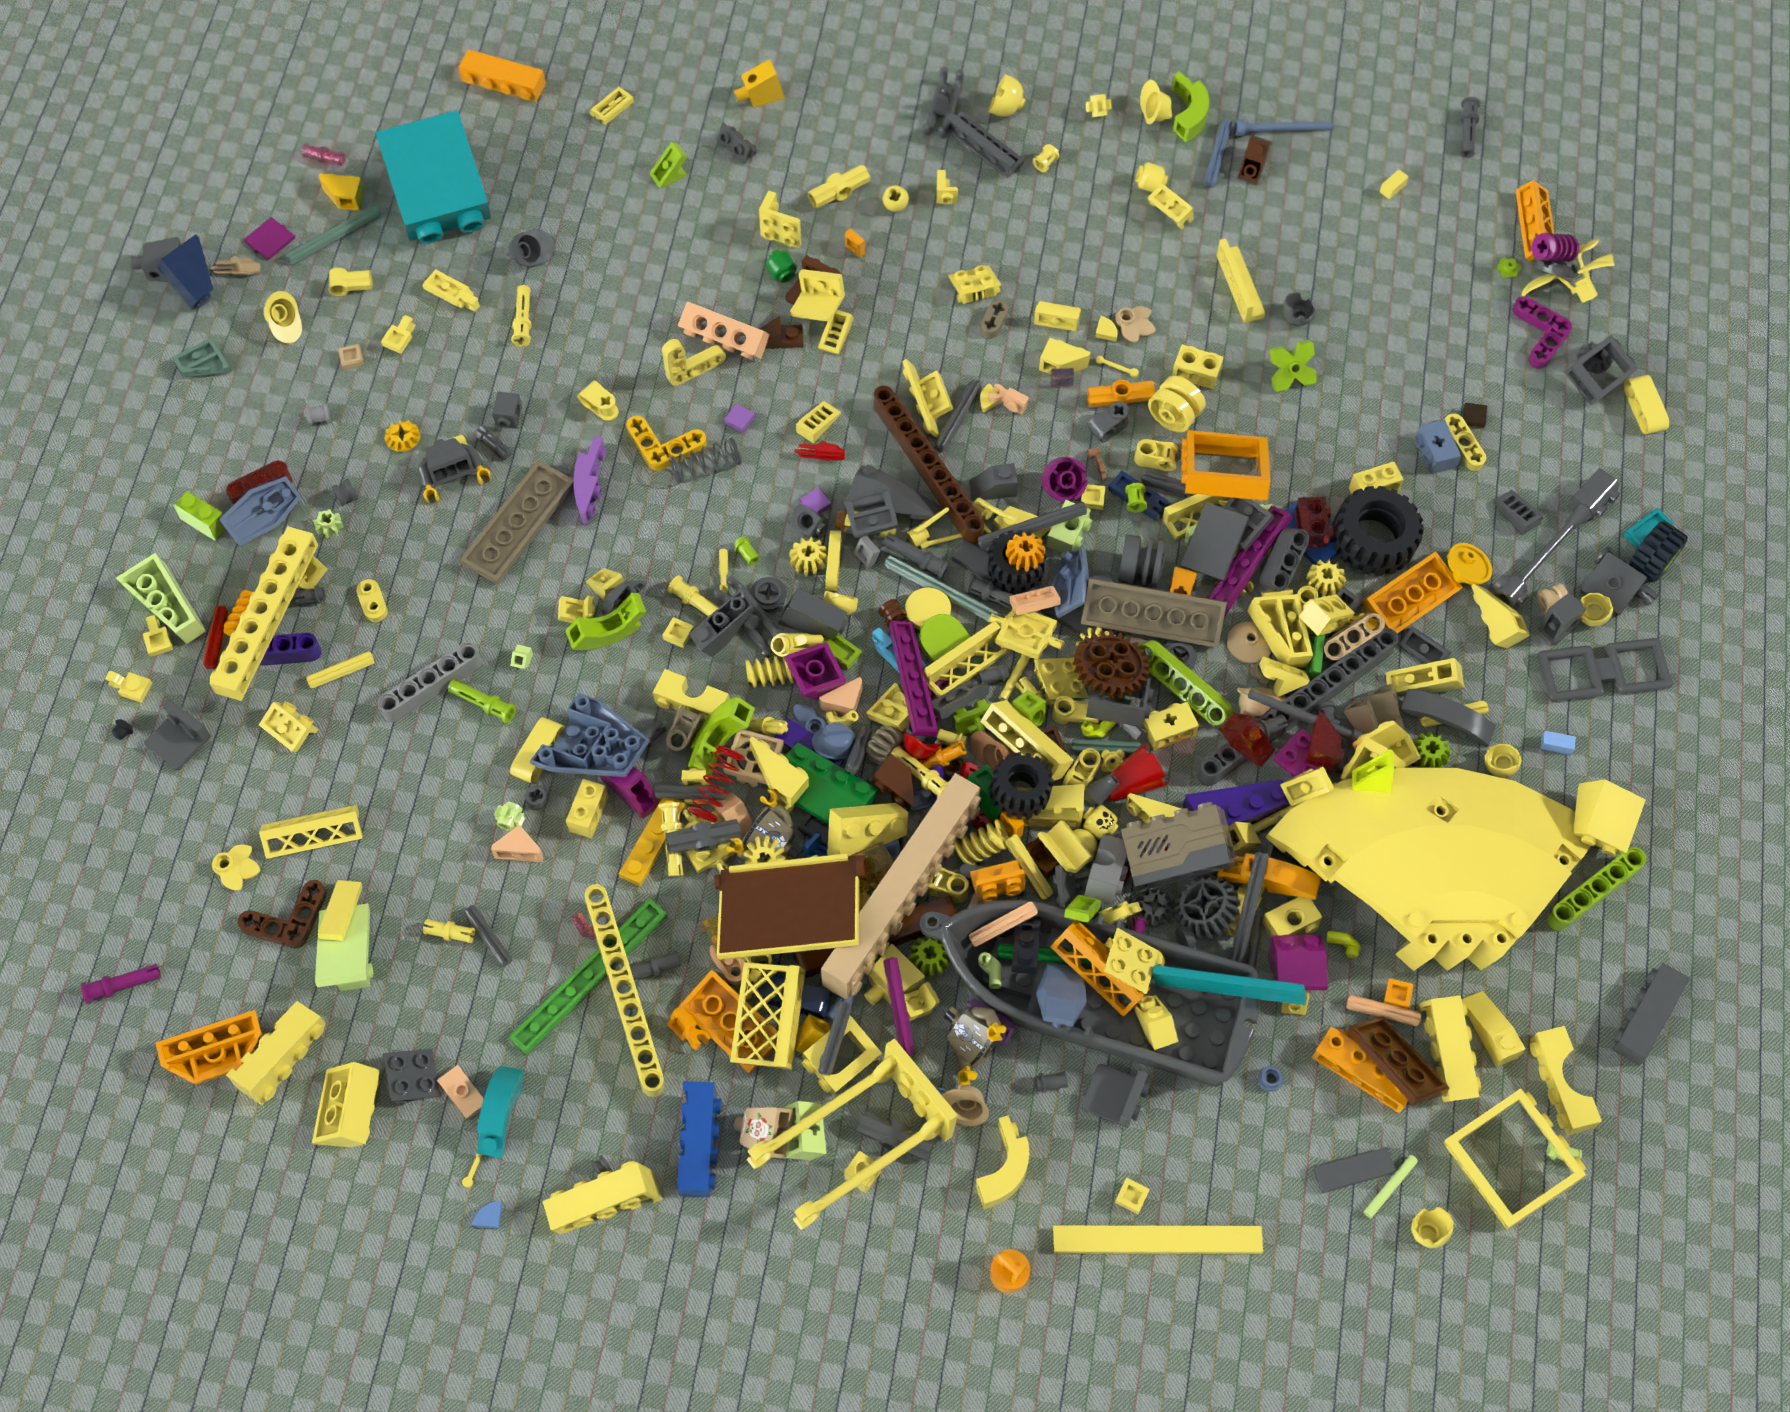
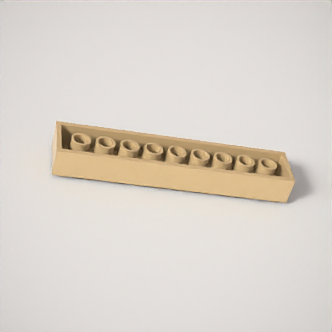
M956 773L954 774L859 912V945L835 948L822 966V986L847 1001L851 995L855 996L862 986L860 981L865 974L868 976L871 974L876 965L874 961L879 954L882 956L889 946L888 940L892 934L894 936L898 934L903 925L901 921L904 916H909L916 906L914 902L917 897H922L929 887L928 881L932 876L936 877L942 867L940 863L944 857H950L955 848L953 844L957 838L962 839L968 829L966 825L969 820H974L981 809L979 807L981 802L979 786Z

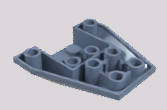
M578 693L567 708L570 722L552 747L544 744L540 746L530 760V764L550 772L626 777L648 745L649 739L600 700Z

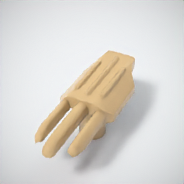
M233 256L230 261L215 262L216 265L232 266H211L212 270H217L214 271L216 274L232 275L260 274L261 268L260 263L254 262L250 258H238L237 256Z

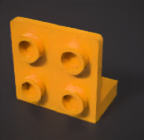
M1017 860L970 871L977 902L982 900L983 902H991L999 896H1015L1025 890L1024 869L1020 870Z

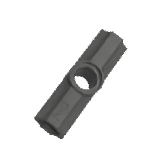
M737 819L713 824L711 822L697 823L688 829L666 833V846L669 855L691 850L696 852L707 851L715 848L716 845L734 842L730 840L731 838L741 839L740 825Z
M864 1111L856 1129V1133L880 1142L881 1146L890 1151L917 1133L912 1131L905 1123L893 1119L888 1121L867 1111ZM923 1140L906 1152V1154L927 1162L935 1140Z

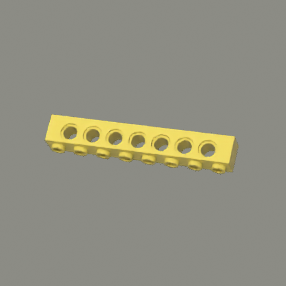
M287 527L285 533L280 536L278 547L275 553L271 554L269 565L266 571L261 574L259 585L256 591L252 592L246 611L242 612L240 623L236 631L232 632L230 643L227 649L222 652L217 669L210 676V685L216 694L242 701L318 547L313 533Z

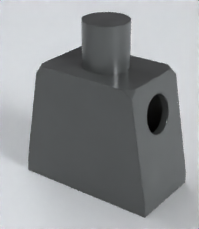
M173 237L145 243L143 245V256L131 257L132 269H142L149 281L169 282L157 267L162 258L181 245L179 238Z

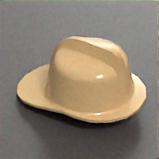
M1237 688V691L1240 693L1238 702L1241 708L1240 715L1243 717H1262L1271 709L1269 706L1249 699L1248 693L1251 689L1282 702L1287 699L1285 695L1277 697L1274 690L1269 688Z
M960 1084L956 1086L955 1090L946 1091L941 1094L957 1113L956 1123L977 1126L984 1123L989 1117V1109L984 1102V1097L976 1087Z

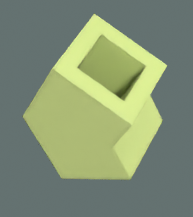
M517 644L515 651L512 653L510 666L522 669L529 667L533 656L531 647Z

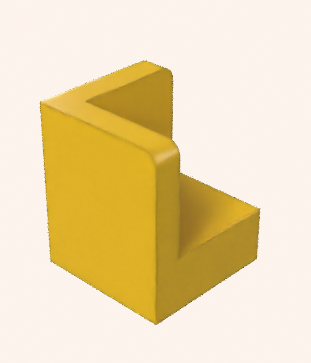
M809 1014L798 1028L796 1051L803 1054L831 1030L830 1023Z

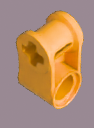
M1175 567L1170 584V592L1190 595L1191 591H1193L1197 572Z

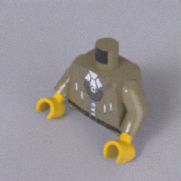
M767 790L771 794L770 800L767 801L763 796L760 797V800L770 805L769 808L766 806L742 840L739 838L730 839L735 842V849L728 846L726 850L730 853H737L739 857L746 861L749 859L744 856V851L749 850L747 844L749 842L756 844L755 838L757 836L764 842L765 836L768 835L770 836L769 843L777 839L779 842L776 848L784 847V852L780 855L785 856L789 860L797 859L801 850L791 844L795 839V826L785 807L777 800V794L774 791ZM761 852L760 859L762 860L764 857V861H767L769 854L765 855L766 852Z
M952 1006L944 1016L954 1026L948 1035V1041L953 1046L961 1070L958 1073L959 1084L969 1086L970 1080L977 1078V1073L972 1071V1069L988 1057L998 1041H1002L1001 1036L1006 1032L1008 1025L998 1019L993 1009L972 1006L962 1014Z

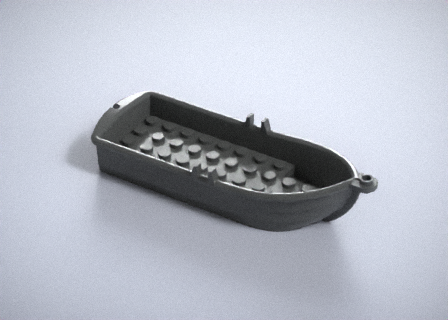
M994 901L970 907L951 917L938 912H927L921 917L920 929L922 933L928 937L942 940L949 959L966 984L986 1005L1005 1016L1016 1026L1216 1087L1232 1077L1251 1044L1255 1030L1247 1028L1244 1023H1257L1260 999L1158 986L1155 984L1153 974L1149 983L1150 990L1143 997L1156 995L1172 1015L1178 1042L1154 1050L1145 1037L1134 1008L1123 1017L1086 981V1006L1073 1027L1062 1025L1061 1028H1055L1052 1022L1043 1021L1036 997L1048 961H1038L1036 975L1012 972V959L998 958L997 950L999 944H1014L1015 927L977 947L971 943L969 938L970 933L1029 901ZM1032 901L1038 911V914L1033 917L1041 918L1039 946L1050 947L1075 920L1064 917L1065 909ZM1099 915L1095 919L1092 918L1089 923L1079 921L1104 945L1108 938H1114L1117 928L1125 931L1160 951L1165 959L1164 966L1258 978L1256 969L1250 965L1126 929L1120 920H1118L1117 926L1102 922L1103 915ZM930 922L936 923L935 926H930L928 924ZM1022 928V930H1024V931H1032V929H1023V928ZM1066 938L1059 944L1063 948H1073V945ZM987 952L1000 962L1002 966L1001 988L992 989L989 987V975L979 966L978 957L981 953ZM1054 962V963H1060V964L1068 965V964L1065 963V962ZM1081 964L1085 969L1092 970V964ZM1099 976L1100 984L1104 987H1111L1110 980L1106 976ZM1117 993L1118 1001L1126 1007L1131 1000L1125 994Z

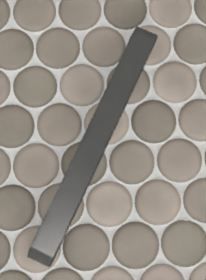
M1384 628L1379 634L1348 653L1283 702L1296 707L1294 704H1300L1304 708L1299 709L1313 713L1315 706L1328 702L1389 657L1398 642V634L1393 629ZM1364 653L1371 654L1373 657H1368ZM1347 666H1352L1355 670L1349 669ZM1330 679H1336L1338 682H1332ZM1312 691H1317L1321 695H1315ZM1273 708L1207 756L1201 762L1198 773L1199 781L1206 786L1218 783L1302 720ZM1281 714L1286 718V721L1282 723L1288 724L1287 729L1272 733L1268 738H1260L1257 735L1255 725L1260 720L1266 721ZM1241 743H1248L1251 747H1244ZM1223 756H1230L1233 760H1225ZM1206 769H1211V770H1213L1215 773H1214V774H1209V773H1207L1205 770H1206Z

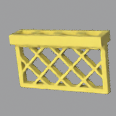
M744 962L730 1058L731 1063L792 1070L805 969L794 965L780 966ZM750 969H758L764 975L754 986L749 980ZM778 971L786 972L785 982L777 988L770 978ZM768 981L774 991L763 999L756 989ZM754 992L761 1002L749 1010L745 1004L746 997ZM778 994L783 1000L782 1007L774 1013L767 1002ZM764 1005L771 1016L760 1024L753 1014ZM751 1017L757 1027L746 1035L742 1030V1023ZM775 1019L779 1025V1030L770 1038L764 1027ZM761 1031L768 1041L756 1049L750 1038ZM747 1042L754 1052L747 1058H738L739 1047ZM771 1044L776 1051L774 1061H765L760 1052ZM755 1056H758L760 1060H755L753 1058Z

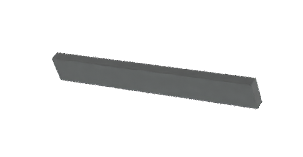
M964 540L952 556V561L990 582L988 553ZM1038 583L1035 588L1030 586V591L1045 588V586ZM1011 590L1010 594L1016 595L1021 593H1016V590ZM1080 606L1060 618L1056 616L1054 607L1040 610L1043 614L1057 620V622L1079 635L1083 633L1088 636V628H1092L1094 633L1097 628L1096 626L1080 623L1083 608ZM1102 628L1103 632L1112 631L1114 636H1117L1119 633L1118 630Z

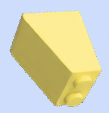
M1605 779L1579 783L1573 834L1580 837L1581 842L1587 845H1596L1602 848L1601 851L1607 855L1616 856V854L1627 853L1645 799Z

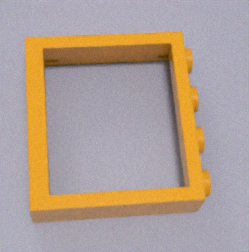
M1187 430V436L1182 438L1181 483L1185 484V493L1268 500L1271 482L1268 437ZM1194 453L1256 458L1257 476L1195 471Z

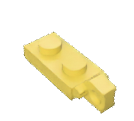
M435 270L422 284L426 291L459 308L465 306L467 309L476 312L480 307L478 298L474 296L468 286L438 270Z

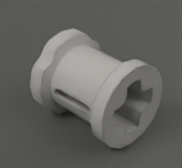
M324 403L323 406L305 407L309 426L322 421L331 422L328 403Z

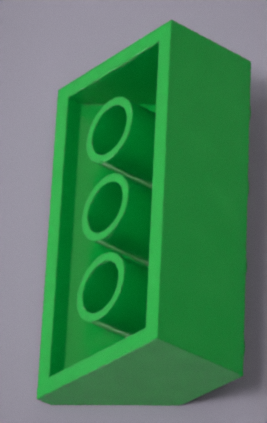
M797 743L785 756L791 765L795 768H802L809 777V787L794 805L829 824L830 809L875 804L878 788L855 775H851L850 772H846L845 769L800 743Z

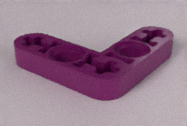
M1519 297L1513 306L1514 315L1545 332L1529 356L1530 365L1541 369L1548 365L1568 338L1572 329V323L1567 318L1529 297ZM1537 315H1545L1548 320L1540 321ZM1545 340H1553L1556 346H1548ZM1543 351L1545 353L1543 358H1541L1540 360L1537 359L1536 357H1539V355Z

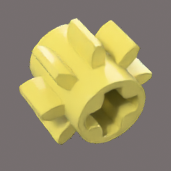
M1105 94L1090 96L1091 102H1086V111L1092 112V117L1107 115V110L1112 109L1111 99L1106 100Z

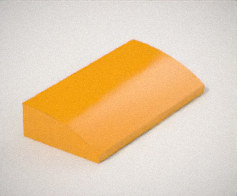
M1435 551L1362 602V606L1367 613L1373 612L1381 615L1385 621L1384 627L1393 629L1398 634L1463 587L1454 580L1453 573Z
M711 970L678 1007L682 1006L687 1013L691 1014L697 1025L706 1031L731 1056L739 993L719 974ZM745 1001L749 1010L754 1008L749 1002ZM758 1011L753 1014L760 1024L766 1020ZM751 1017L742 1023V1030L746 1035L757 1027ZM771 1023L764 1027L770 1038L778 1032ZM761 1031L750 1038L756 1049L768 1041ZM747 1042L739 1047L738 1058H747L754 1052ZM770 1044L760 1054L766 1060L775 1049ZM755 1056L753 1058L755 1060H760L758 1056ZM739 1064L749 1074L758 1067L757 1065Z

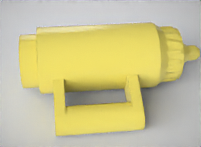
M780 633L772 639L771 649L776 655L784 657L785 655L821 644L824 638L822 635H810L808 633Z

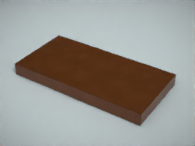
M1384 1016L1352 1025L1346 1031L1412 1105L1444 1095L1449 1090V1086Z

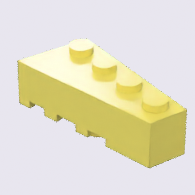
M630 1161L621 1165V1169L617 1171L600 1173L595 1180L578 1182L571 1190L554 1192L550 1195L551 1198L543 1201L551 1231L563 1234L593 1224V1218L595 1217L597 1219H608L616 1216L619 1209L631 1208V1210L642 1207V1201L652 1198L655 1203L663 1200L655 1172L638 1162Z

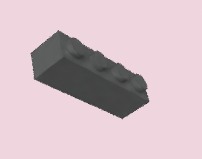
M1662 963L1658 969L1653 967L1646 978V981L1649 982L1646 989L1642 987L1635 998L1638 1002L1635 1009L1631 1007L1624 1017L1627 1024L1624 1029L1620 1027L1613 1037L1616 1043L1612 1050L1640 1066L1648 1057L1690 978L1665 963Z

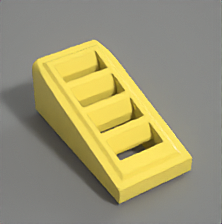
M836 310L832 319L826 323L818 349L839 355L851 328L853 315ZM835 321L844 322V326L835 323ZM832 328L841 329L842 331L840 333L832 330ZM829 334L838 336L839 340L830 338ZM826 341L837 344L836 348L825 345Z
M823 401L797 422L796 432L814 444L841 415V412ZM826 409L827 411H829V412L832 413V414H831V415H828V414L825 413L823 410ZM820 414V415H822L823 417H825L826 419L823 420V419L820 418L818 415Z

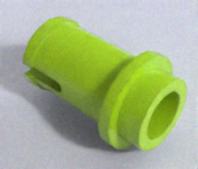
M742 536L734 542V549L736 552H740L749 566H752L760 560V556L751 546L750 539Z

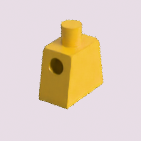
M770 59L742 74L741 78L744 86L734 90L738 102L749 98L753 107H759L785 98L777 73Z

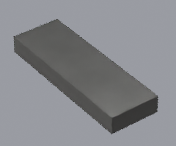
M1387 1147L1319 1165L1313 1169L1322 1193L1388 1176L1396 1172Z

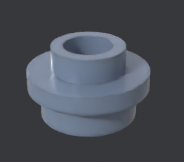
M1274 1066L1264 1067L1258 1075L1259 1085L1264 1090L1270 1092L1280 1089L1284 1081L1282 1072ZM1272 1076L1275 1082H1267L1266 1077Z

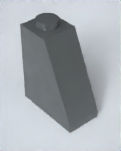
M797 588L786 604L778 624L813 635H822L824 638L833 640L838 633H843L847 622L844 621L847 612Z

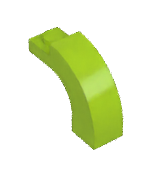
M1179 71L1173 75L1171 89L1185 101L1188 108L1175 116L1173 131L1187 143L1195 138L1205 126L1209 108V95L1200 80L1192 83L1188 77H1185Z
M631 593L611 613L597 618L577 617L565 632L573 650L602 648L619 642L641 627L639 620L647 611L639 593Z
M737 696L720 704L707 717L698 730L690 746L694 750L688 767L706 770L707 775H712L713 770L709 768L708 764L717 762L718 758L713 753L717 751V745L724 746L733 734L747 729L755 708Z

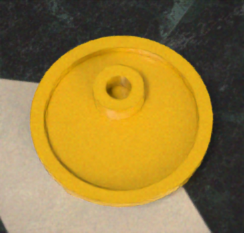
M1457 543L1449 550L1447 561L1455 581L1458 583L1465 582L1470 585H1482L1491 578V562L1479 548L1468 543Z

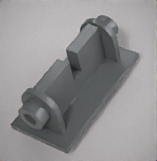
M723 122L717 140L742 163L746 164L748 156L753 157L756 155V146L747 139L743 140L744 136L734 126H727Z

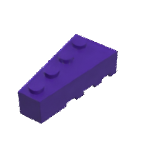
M1282 779L1186 794L1183 808H1188L1189 811L1198 810V805L1212 802L1213 805L1216 804L1224 809L1227 824L1230 826L1234 822L1254 824L1290 806L1280 786V784L1284 783Z

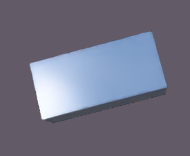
M1545 731L1541 737L1540 749L1571 755L1575 749L1576 737Z

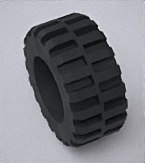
M1368 486L1365 487L1364 491L1363 489H1358L1345 498L1332 523L1331 530L1333 532L1331 540L1336 542L1334 545L1336 553H1341L1340 558L1345 563L1349 562L1351 568L1355 570L1358 568L1362 570V573L1368 575L1370 572L1374 573L1375 576H1382L1384 572H1386V575L1395 573L1396 570L1403 569L1410 562L1420 545L1422 534L1424 533V526L1421 524L1423 521L1420 513H1416L1418 508L1415 504H1411L1407 496L1399 495L1397 490L1391 489L1390 491L1384 486H1378V488ZM1363 520L1379 521L1392 531L1395 540L1390 542L1374 540L1363 532L1359 522Z

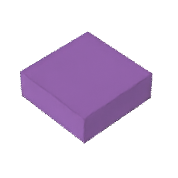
M736 404L724 418V422L743 433L755 419V413Z
M818 487L800 498L801 504L809 506L819 514L831 507V502Z

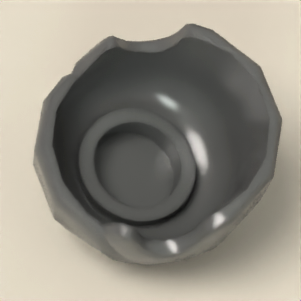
M1300 292L1290 293L1284 300L1283 315L1288 322L1303 326L1314 319L1316 308L1311 303L1310 298L1307 300L1302 299Z

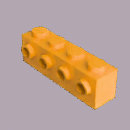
M1330 1027L1312 1058L1400 1114L1408 1099L1355 1041L1349 1038V1035L1344 1030Z

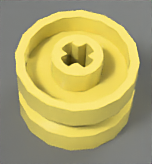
M1169 376L1148 402L1150 413L1155 420L1168 430L1177 433H1183L1188 430L1193 424L1194 419L1202 413L1206 405L1201 391L1192 382L1179 376Z

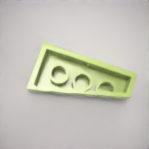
M156 553L116 577L133 596L186 644L206 632V629L169 568Z

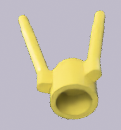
M977 498L973 503L976 510L985 520L990 519L993 512L1011 521L1016 520L1015 517L992 506L982 498ZM984 523V531L987 534L991 533L992 531Z
M946 507L929 520L923 521L915 528L906 532L912 546H920L923 550L928 546L963 538L961 534H955L927 541L930 535L926 528L947 513L949 508Z

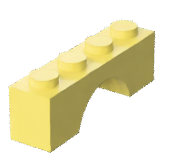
M1565 1026L1536 1033L1530 1040V1050L1540 1065L1539 1074L1548 1086V1097L1558 1112L1557 1121L1560 1128L1564 1129L1566 1136L1595 1129L1602 1120L1593 1097L1583 1096L1572 1090L1563 1076L1562 1066L1564 1059L1574 1050Z

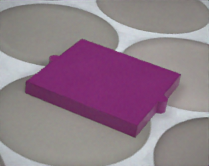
M270 217L248 235L244 241L253 248L255 253H259L267 260H270L296 237L286 229L284 224L281 225Z

